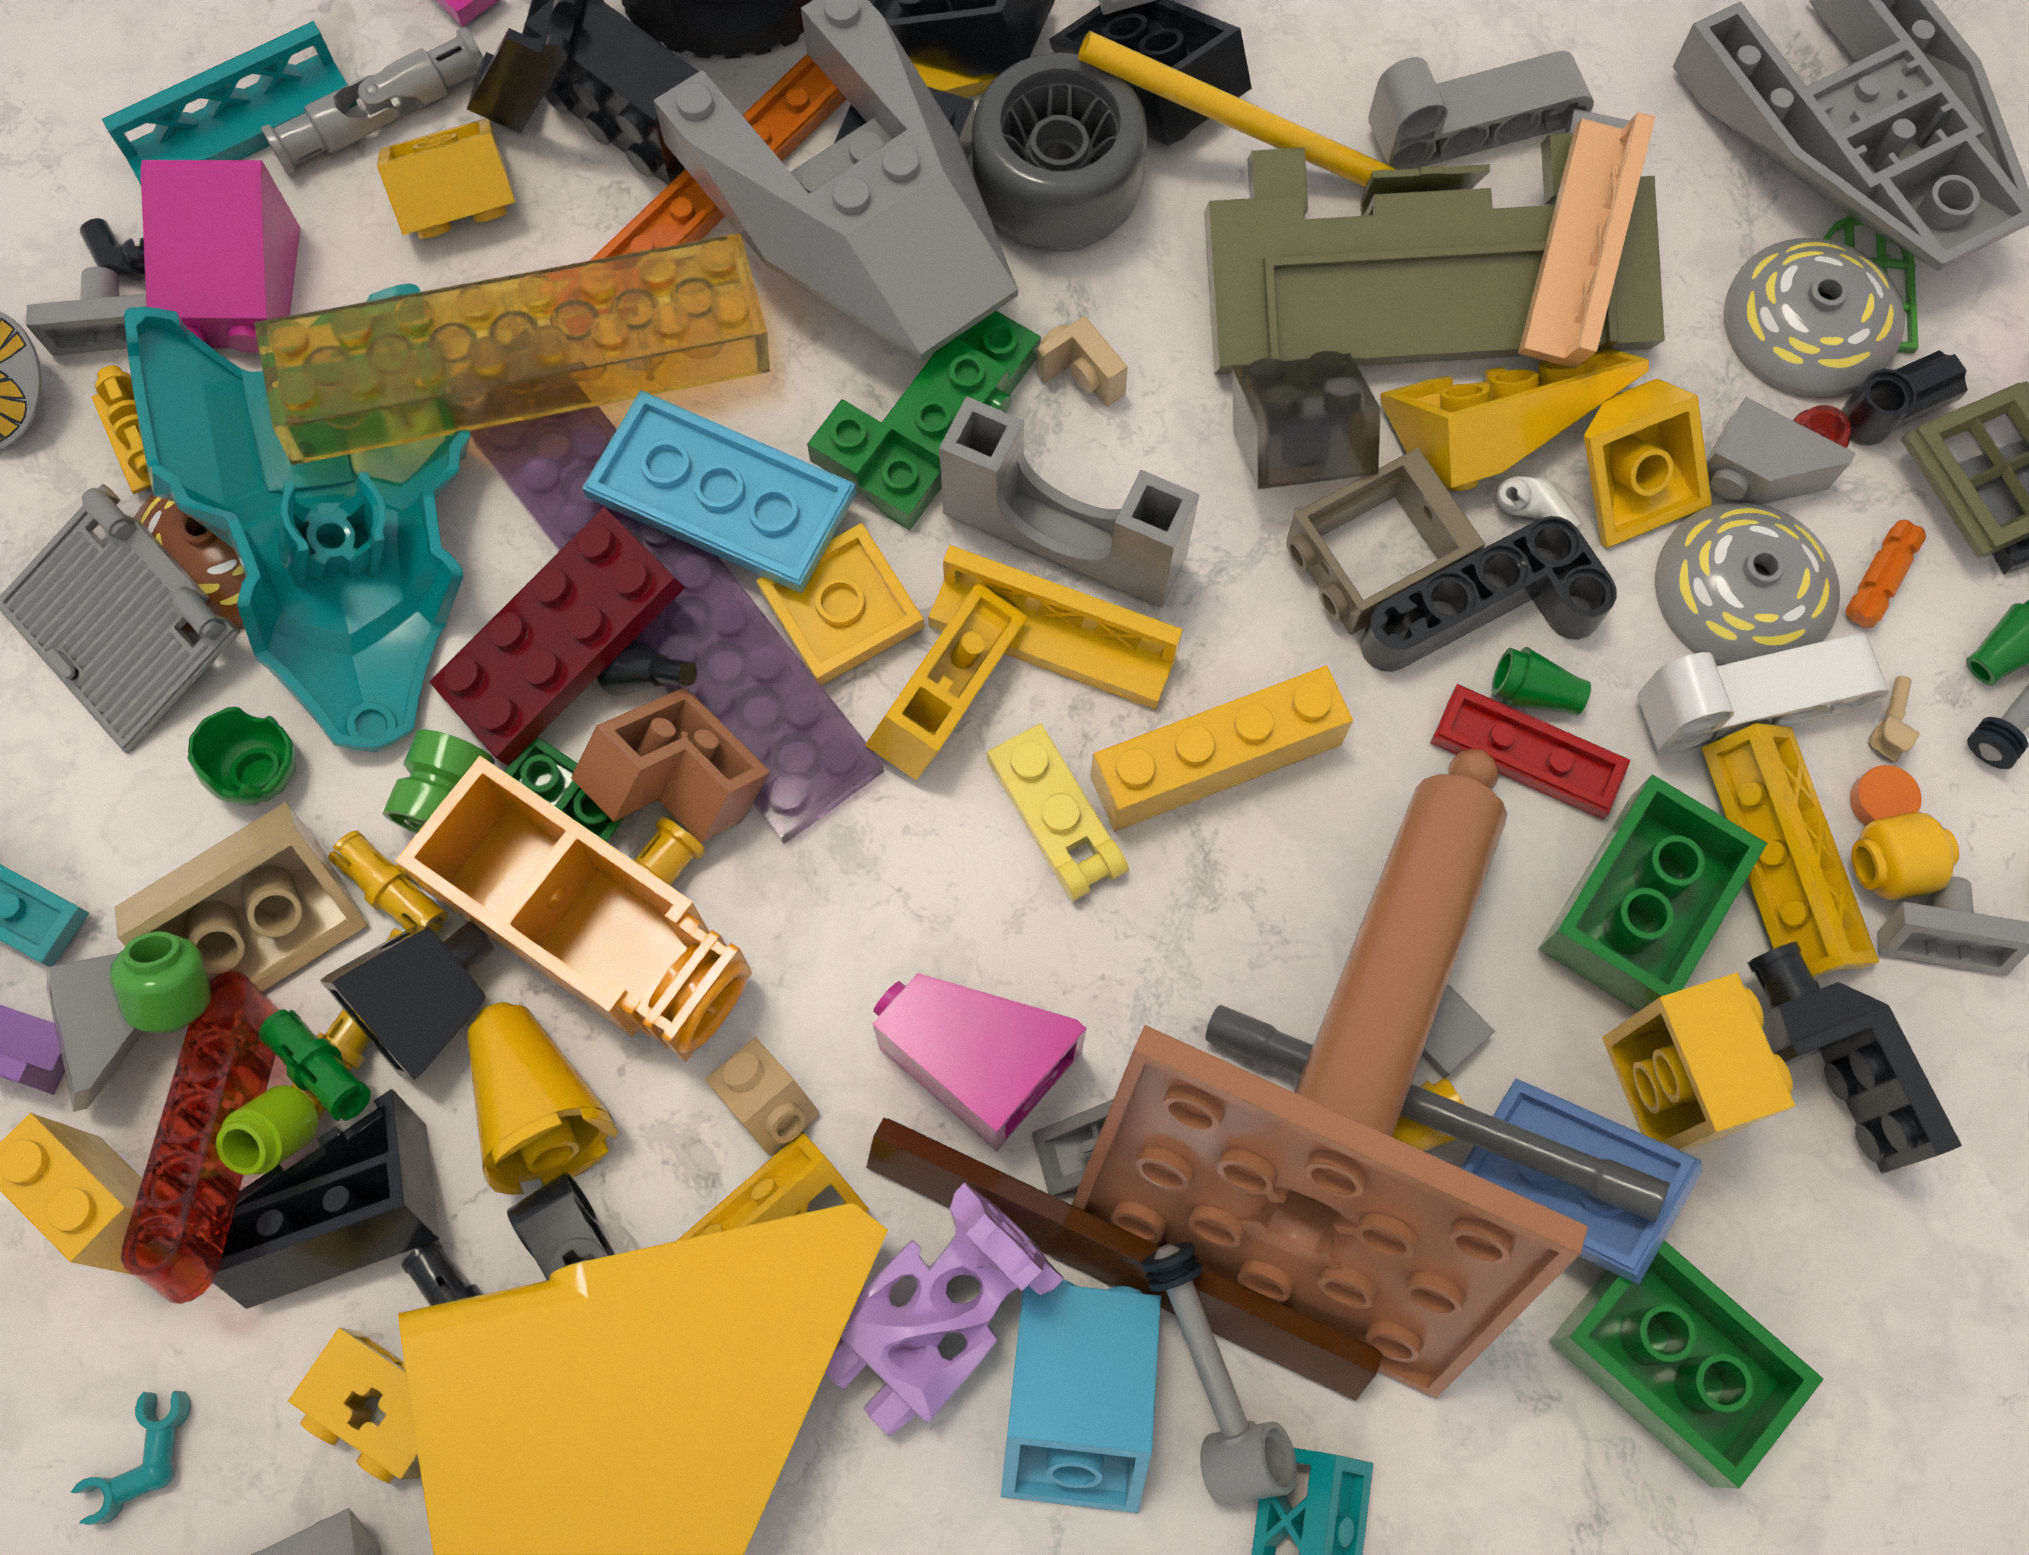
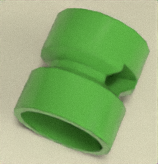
M420 729L416 732L403 763L411 775L410 777L396 780L382 814L393 823L418 833L479 756H482L493 765L495 760L489 753L465 740L439 731Z

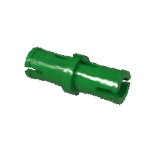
M286 1009L279 1010L264 1021L259 1031V1039L283 1061L287 1067V1077L298 1089L310 1090L336 1121H339L340 1118L343 1121H348L365 1109L371 1098L370 1089L346 1068L342 1062L341 1052L330 1040L319 1039L294 1010H290V1012Z

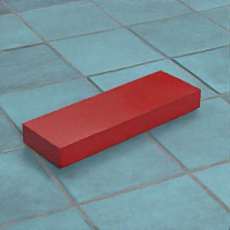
M1459 684L1455 686L1430 741L1431 744L1455 755L1471 748L1483 750L1494 759L1498 766V774L1602 820L1610 813L1631 761L1626 757Z

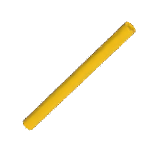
M1092 31L1086 34L1080 47L1078 60L1275 148H1305V161L1365 188L1372 171L1396 170L1394 167Z

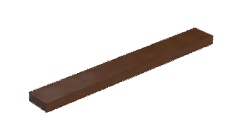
M889 1118L882 1119L873 1136L866 1168L948 1207L951 1205L955 1191L966 1182L973 1190L1000 1208L1025 1232L1042 1252L1115 1287L1127 1286L1138 1289L1143 1294L1161 1296L1160 1308L1176 1315L1166 1290L1160 1292L1151 1291L1149 1286L1151 1279L1146 1278L1148 1272H1145L1141 1265L1142 1260L1156 1252L1160 1246ZM1202 1267L1203 1272L1192 1280L1214 1334L1355 1401L1376 1376L1383 1356L1380 1350L1205 1267Z

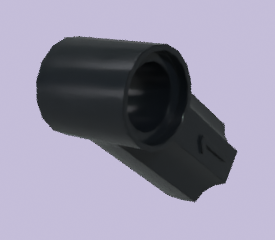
M1940 350L1896 370H1876L1863 381L1842 406L1839 413V425L1843 433L1858 444H1878L1887 438L1894 429L1961 399L1968 391L1965 382L1967 370L1956 354L1947 355Z

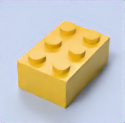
M1738 972L1661 996L1602 1037L1641 1134L1684 1151L1726 1137L1795 1107L1791 1096L1793 1082L1789 1069L1779 1055L1773 1054L1762 1029L1764 1015L1760 1002L1750 989L1744 988Z

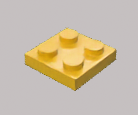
M863 523L832 538L802 594L765 577L756 580L758 590L818 687L925 628L924 618Z

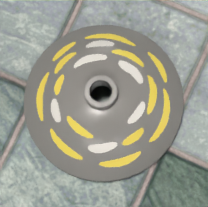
M1796 238L1764 248L1741 267L1725 299L1724 324L1728 340L1741 362L1758 378L1775 388L1795 395L1832 397L1857 390L1871 373L1876 370L1886 369L1901 344L1905 327V314L1903 303L1895 284L1889 275L1870 257L1853 247L1836 241L1821 238ZM1819 292L1829 295L1833 300L1823 298Z
M1727 502L1709 506L1694 513L1673 531L1664 544L1656 564V598L1666 623L1675 636L1693 653L1710 652L1717 666L1822 642L1832 629L1839 610L1840 586L1835 565L1824 545L1799 520L1767 505L1751 502ZM1754 563L1765 567L1770 576L1758 573L1754 568Z

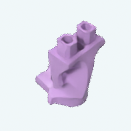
M966 1182L955 1191L950 1205V1211L956 1226V1234L930 1266L920 1256L921 1247L914 1240H911L860 1293L825 1372L836 1385L844 1389L868 1364L886 1383L865 1404L864 1410L889 1436L911 1421L916 1414L926 1423L931 1420L978 1366L998 1340L989 1323L1001 1302L1017 1288L1023 1291L1029 1286L1037 1294L1042 1295L1054 1290L1063 1280V1276L1049 1263L1042 1251L1025 1232L1000 1208L973 1190ZM961 1274L973 1276L980 1282L979 1294L967 1303H956L946 1294L948 1282L953 1277ZM903 1276H913L917 1280V1289L908 1304L901 1307L892 1305L889 1299L892 1286ZM955 1331L964 1334L967 1340L964 1350L955 1358H944L938 1350V1346L944 1336Z

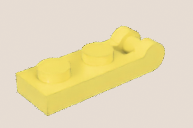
M1041 723L987 751V761L1064 891L1073 902L1090 893L1089 886L1106 876L1112 881L1129 871L1122 851L1116 842L1110 838ZM1087 843L1093 855L1077 864L1068 852Z

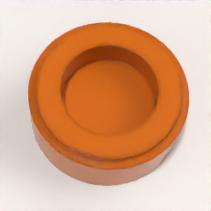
M1881 765L1870 769L1856 780L1850 792L1852 810L1856 817L1865 825L1878 819L1918 812L1921 807L1922 797L1917 782L1908 772L1896 766Z

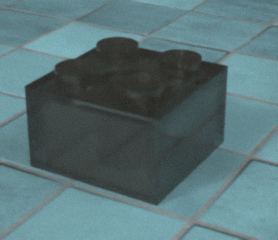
M1321 351L1313 354L1310 358L1290 361L1264 358L1254 361L1250 366L1232 368L1233 432L1257 489L1378 474L1381 408L1350 353L1342 354L1336 351Z

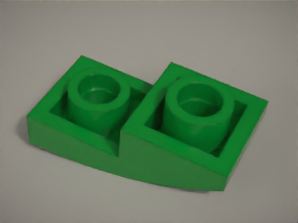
M537 737L506 767L504 772L608 843L626 816L613 822L571 779L578 763Z

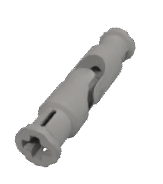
M462 27L456 30V38L428 52L420 48L394 61L375 75L365 76L305 105V113L275 128L269 124L261 127V131L287 175L289 176L296 172L295 165L325 150L333 154L391 124L398 116L410 114L448 96L447 89L477 75L483 56L469 31ZM360 98L366 106L368 117L346 116L345 113L350 105Z

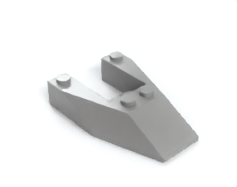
M813 0L801 7L807 54L867 123L790 172L702 69L653 100L665 145L767 267L922 361L1017 297L1018 289L959 138L885 18L869 0Z
M1810 0V4L1856 62L1808 86L1802 82L1741 1L1693 23L1672 67L1703 109L1847 215L1932 268L1939 271L2029 225V188L1982 62L1933 0Z

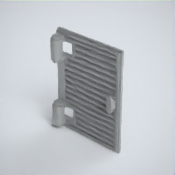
M102 484L98 489H88L82 495L83 506L0 595V611L124 753H129L238 636L240 630L229 618L216 615L205 602L210 597L140 520L125 515L119 509L117 504L120 502V498L107 485ZM98 524L113 537L107 545L93 532ZM187 622L202 636L196 644L181 630Z

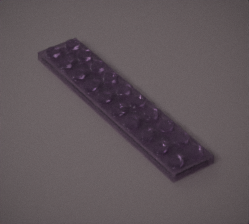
M534 325L440 385L438 393L450 408L454 418L464 430L468 429L470 431L471 440L558 552L605 507L686 587L635 640L665 655L668 659L691 661L696 665L697 679L691 686L664 684L662 687L667 694L686 687L770 771L753 805L783 844L885 772L881 760L872 750L865 746V740L822 686L817 683L811 672L718 556L586 498L582 488L617 429Z

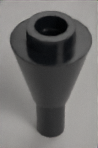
M634 639L597 677V680L607 693L621 696L664 684L691 686L697 679V667L691 661L668 659L665 655Z

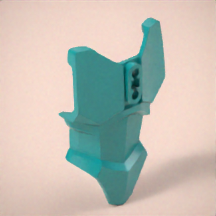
M411 283L401 284L370 294L361 315L340 343L316 366L256 372L241 369L216 352L187 329L176 311L153 307H131L127 309L124 313L132 389L153 495L174 501L179 510L234 548L246 577L241 585L237 607L254 656L298 700L320 726L332 744L356 751L378 752L397 743L414 731L418 701L425 674L435 645L447 624V619L463 579L461 566L449 552L441 547L435 499L458 475L459 463L466 457L471 437L468 429L457 430L454 424L440 365L429 330L428 311L420 288ZM286 396L293 397L299 403L293 406L285 405L279 399ZM296 441H302L303 450L309 452L312 455L311 458L301 460L291 455L294 452Z

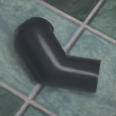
M90 219L81 225L80 235L97 267L111 269L119 277L135 280L145 278L144 238H140L139 246H135L132 238H129L122 245L118 243L109 224L104 219Z

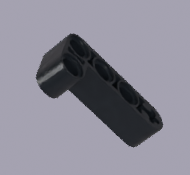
M1548 516L1536 520L1381 602L1375 607L1363 633L1361 652L1364 659L1372 667L1380 671L1393 672L1400 670L1533 600L1549 626L1558 635L1567 639L1579 640L1590 636L1604 620L1616 601L1617 588L1612 577L1578 528L1567 519L1558 516ZM1536 547L1551 550L1558 560H1549L1543 557ZM1485 574L1500 576L1507 583L1508 587L1503 588L1492 585L1486 579ZM1570 596H1579L1585 599L1590 604L1592 610H1583L1577 607L1572 602ZM1439 600L1451 604L1457 614L1445 615L1439 612L1434 607L1433 601ZM1412 620V624L1409 626V628H1408V630H1407V627H1408L1410 621ZM1407 630L1402 640L1398 634Z

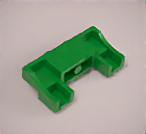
M997 310L935 351L882 422L841 399L807 443L810 461L832 474L855 483L857 491L874 504L885 516L910 531L942 488L939 447L966 396L1007 413L1012 401L1011 393L1037 359V348L1040 346L1041 336Z

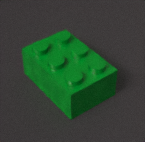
M1652 774L1628 799L1538 950L1639 1012L1659 997L1683 990L1767 843Z
M1665 1240L1639 1285L1606 1270L1548 1341L1710 1487L1740 1489L1824 1380V1378Z

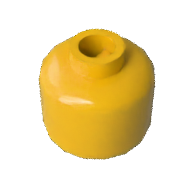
M1911 812L1874 820L1866 825L1858 841L1852 847L1851 860L1855 875L1864 888L1872 890L1882 899L1900 901L1936 893L1945 888L1953 875L1954 865L1959 860V847L1953 833L1943 828L1940 822L1931 815L1922 812Z

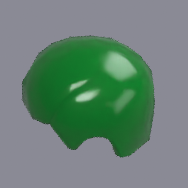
M233 706L216 712L200 722L189 737L187 759L201 785L217 799L231 804L257 805L260 802L269 801L285 789L296 771V746L284 728L279 726L272 716L268 715L266 718L251 716L240 707Z

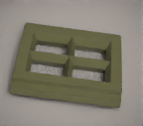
M2027 381L2016 383L1924 423L1915 430L1903 435L1900 440L1978 559L2029 538V383Z

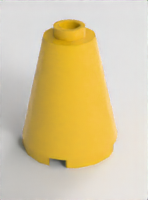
M500 1002L480 1011L467 1031V1041L482 1168L487 1184L497 1193L518 1195L524 1194L520 1184L523 1182L541 1179L544 1186L564 1172L569 1173L572 1178L582 1174L608 1153L609 1149L605 1142L608 1135L616 1139L618 1131L612 1116L527 1007Z

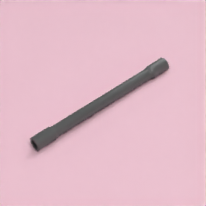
M1223 1005L1217 1006L1213 1012L1205 1036L1206 1041L1257 1062H1269L1298 1075H1301L1313 1046L1310 1043L1278 1031L1271 1024ZM1413 1084L1410 1086L1400 1114L1404 1118L1585 1190L1600 1201L1655 1223L1670 1185L1669 1182L1610 1159L1596 1158Z

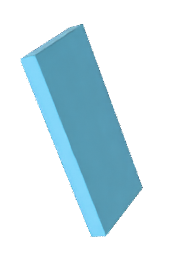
M642 390L639 391L582 488L586 498L801 594L857 494L856 484Z

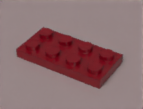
M603 507L429 683L491 754L509 766L686 587L614 515Z

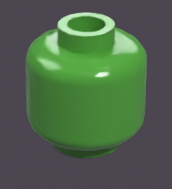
M159 931L145 933L127 943L111 964L110 982L120 1012L130 1026L140 1031L171 1033L181 1030L201 1016L211 1001V985L202 954L192 941L181 936Z

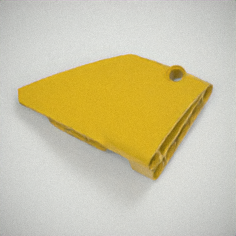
M849 1203L583 1261L554 1271L550 1274L547 1281L398 1313L408 1393L433 1555H744L888 1229L855 1203Z

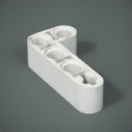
M1853 634L1720 666L1716 665L1714 657L1710 652L1683 656L1661 666L1638 692L1637 697L1657 753L1670 754L1708 745L1755 723L1789 726L1856 710L1883 699L1889 694V689L1867 635Z

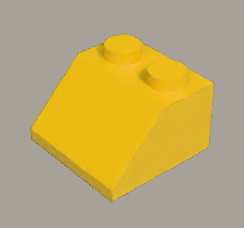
M487 118L380 148L377 169L402 235L417 232L419 239L438 236L452 229L450 221L471 215L476 223L489 221L507 213L505 205L515 203L514 191L491 120Z

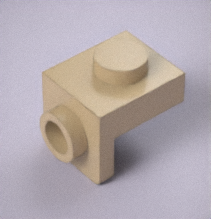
M756 1036L705 1078L715 1093L769 1156L775 1155L786 1144L798 1137L819 1116L818 1109L801 1087Z

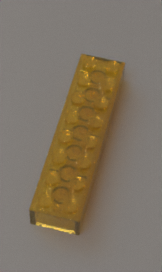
M740 233L254 322L272 427L291 465L450 435L458 430L468 429L470 431L634 399L640 390L654 395L770 372L767 329Z

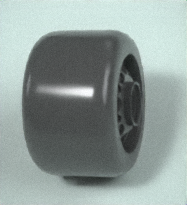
M1040 54L1021 60L1000 73L981 96L976 107L972 125L973 177L992 222L1005 234L1025 245L1054 251L1086 247L1097 243L1113 233L1133 211L1143 185L1148 140L1147 121L1143 106L1127 81L1078 60V54Z

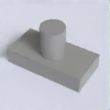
M89 267L81 273L80 300L27 305L26 326L52 356L127 349L124 313L131 307H147L146 294L119 296V275L116 272L104 267Z
M1952 876L1945 888L1930 894L1931 906L1902 902L1877 932L1879 955L2001 975H2008L2029 954V922L1974 913L1971 883L1961 877Z

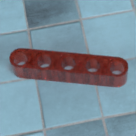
M237 971L225 972L210 980L211 1001L204 1013L188 1025L122 1245L121 1261L124 1268L170 1303L183 1304L201 1296L213 1283L218 1272L243 1175L233 1172L221 1161L216 1148V1138L228 1115L267 1090L276 1056L259 1039V1031L264 1021L280 1009L248 976Z

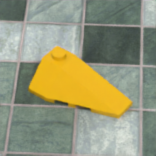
M1610 348L1598 350L1576 369L1542 360L1539 362V372L1527 369L1506 370L1504 367L1484 370L1485 381L1453 385V379L1450 376L1433 378L1380 393L1381 406L1406 453L1419 448L1447 490L1464 491L1478 486V480L1503 473L1649 371V359Z

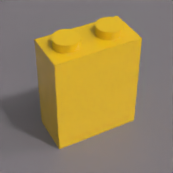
M30 1112L0 1142V1192L71 1263L139 1276L189 1225L97 1135Z

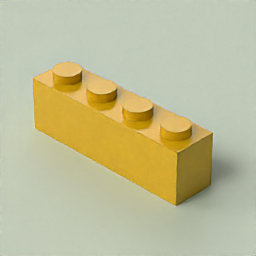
M1328 665L1097 751L1093 753L1090 778L1112 829L1116 832L1341 746L1353 723V718Z

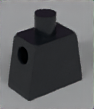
M471 921L465 923L443 942L430 927L414 926L327 974L320 982L399 1076L415 1080L427 1069L486 998L484 992L468 972L495 949L483 931Z

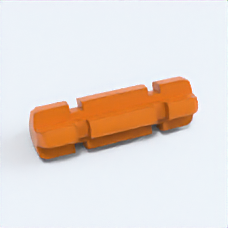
M1904 519L1897 521L1895 526L1890 528L1882 542V549L1876 553L1858 586L1859 591L1857 595H1853L1845 610L1846 617L1850 621L1858 623L1863 628H1873L1876 623L1882 620L1890 605L1889 599L1891 597L1894 598L1914 561L1913 555L1919 552L1926 539V533L1922 527L1913 525L1911 521Z

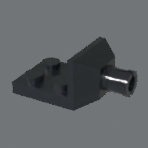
M1797 941L1775 948L1747 962L1751 973L1754 972L1768 1000L1767 1004L1770 1011L1763 1014L1764 1024L1762 1029L1773 1054L1779 1055L1785 1064L1789 1065L1816 1053H1821L1826 1063L1824 1073L1827 1083L1834 1094L1845 1101L1857 1124L1855 1135L1858 1144L1864 1154L1871 1161L1876 1162L1881 1174L1939 1156L1962 1146L1888 1004L1840 982L1821 988L1808 969L1800 953L1802 950Z

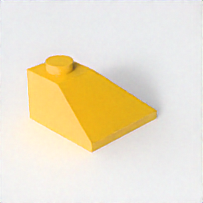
M1656 378L1616 394L1602 403L1583 435L1601 545L1609 548L1712 505L1698 395Z

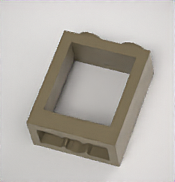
M1416 448L1295 512L1286 545L1289 555L1297 568L1302 572L1308 570L1319 586V597L1328 615L1335 621L1341 619L1352 635L1367 627L1375 607L1381 602L1483 549L1485 543L1420 449ZM1396 497L1438 560L1363 600L1321 536Z

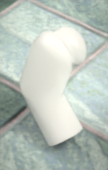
M1517 476L1504 480L1498 487V504L1508 514L1534 519L1558 516L1571 521L1578 530L1583 526L1582 521L1549 480Z

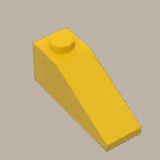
M977 581L865 746L917 781L939 752L1028 616Z

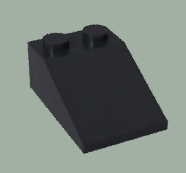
M869 0L885 18L909 57L973 76L993 73L1000 74L1011 65L1029 58L1055 0Z
M1156 0L1103 15L1099 5L1049 38L1051 49L1055 53L1079 54L1086 34L1092 31L1238 98L1252 89L1241 28L1172 0ZM1129 83L1143 106L1147 121L1148 137L1168 147L1174 142L1184 139L1190 131L1209 119L1195 111Z

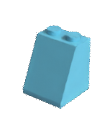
M1064 1279L1054 1290L1042 1295L1037 1294L1029 1286L1023 1290L1000 1497L1138 1513L1152 1456L1161 1296L1143 1294L1138 1289L1127 1286H1116L1108 1290L1079 1287Z

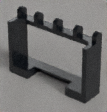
M531 0L526 21L549 0ZM554 0L546 30L542 37H529L525 24L522 34L509 28L495 54L485 53L479 65L467 110L521 134L567 59L570 49V38L575 21L580 14L582 0Z

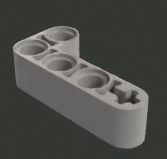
M1567 51L1545 54L1437 84L1427 62L1423 58L1412 57L1393 64L1381 75L1372 101L1368 122L1386 164L1396 169H1414L1564 129L1572 109L1590 112L1594 107V100L1573 55Z

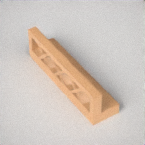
M1637 112L1623 129L1583 118L1575 126L1518 354L1576 369L1597 352L1655 116Z

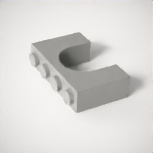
M966 396L939 447L943 514L1163 608L1187 558L1200 494L1140 470L1121 509H1105L1080 502L1052 487L1028 464L1024 455V420Z

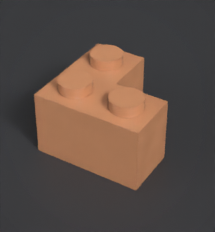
M683 687L596 725L571 779L613 822L658 800L700 843H703L744 820L768 778L770 771L686 687Z

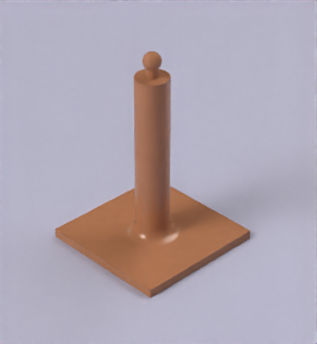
M1472 748L1461 751L1451 760L1448 775L1438 774L1425 778L1416 786L1295 1091L1287 1090L1144 1025L1071 1204L1160 1247L1167 1244L1174 1245L1192 1242L1196 1250L1193 1255L1198 1256L1196 1261L1200 1262L1202 1267L1380 1350L1383 1356L1378 1368L1379 1372L1434 1398H1437L1581 1254L1588 1226L1392 1137L1508 815L1503 801L1492 791L1498 779V766L1494 759L1485 751Z

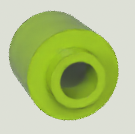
M278 1085L268 1089L232 1112L224 1120L216 1138V1149L221 1161L230 1170L242 1175L263 1174L271 1171L314 1139L319 1125L316 1108L309 1097L295 1087Z

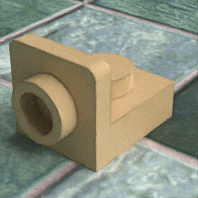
M1085 315L1069 326L1063 324L1055 327L1042 339L1040 346L1037 348V374L1044 382L1049 381L1070 367L1078 385L1088 394L1094 391L1106 407L1126 395L1128 366Z

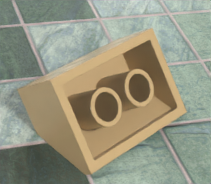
M287 801L115 906L117 937L124 946L138 936L159 931L188 939L201 952L211 985V1001L204 1013L190 1023L197 1033L368 926L365 917L328 860L325 852Z

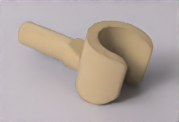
M1907 676L1896 677L1889 708L1886 711L1885 717L1870 735L1868 741L1875 750L1894 762L1899 760L1903 751L1908 752L1913 747L1920 735L1918 731L1902 722L1906 714L1905 709L1912 682Z

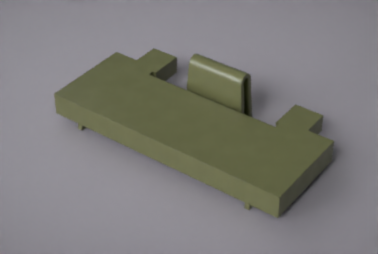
M1573 133L1549 134L1541 143L1544 204L1550 205L1493 208L1491 188L1472 189L1490 172V164L1450 167L1428 166L1414 169L1372 171L1361 197V216L1305 219V214L1308 211L1305 148L1252 150L1247 159L1250 199L1209 201L1204 211L1214 374L1525 356L1518 354ZM1655 176L1640 177L1597 351L1610 348L1618 351L1652 349L1665 341Z

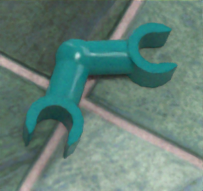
M176 1390L172 1392L170 1411L161 1421L155 1413L157 1395L152 1392H142L135 1406L136 1419L146 1429L142 1465L114 1478L89 1477L77 1483L71 1493H89L99 1488L104 1495V1502L100 1510L80 1520V1524L101 1525L109 1523L118 1516L124 1503L150 1491L162 1489L171 1482L174 1476L172 1460L175 1430L186 1421L191 1408L190 1399L186 1392Z

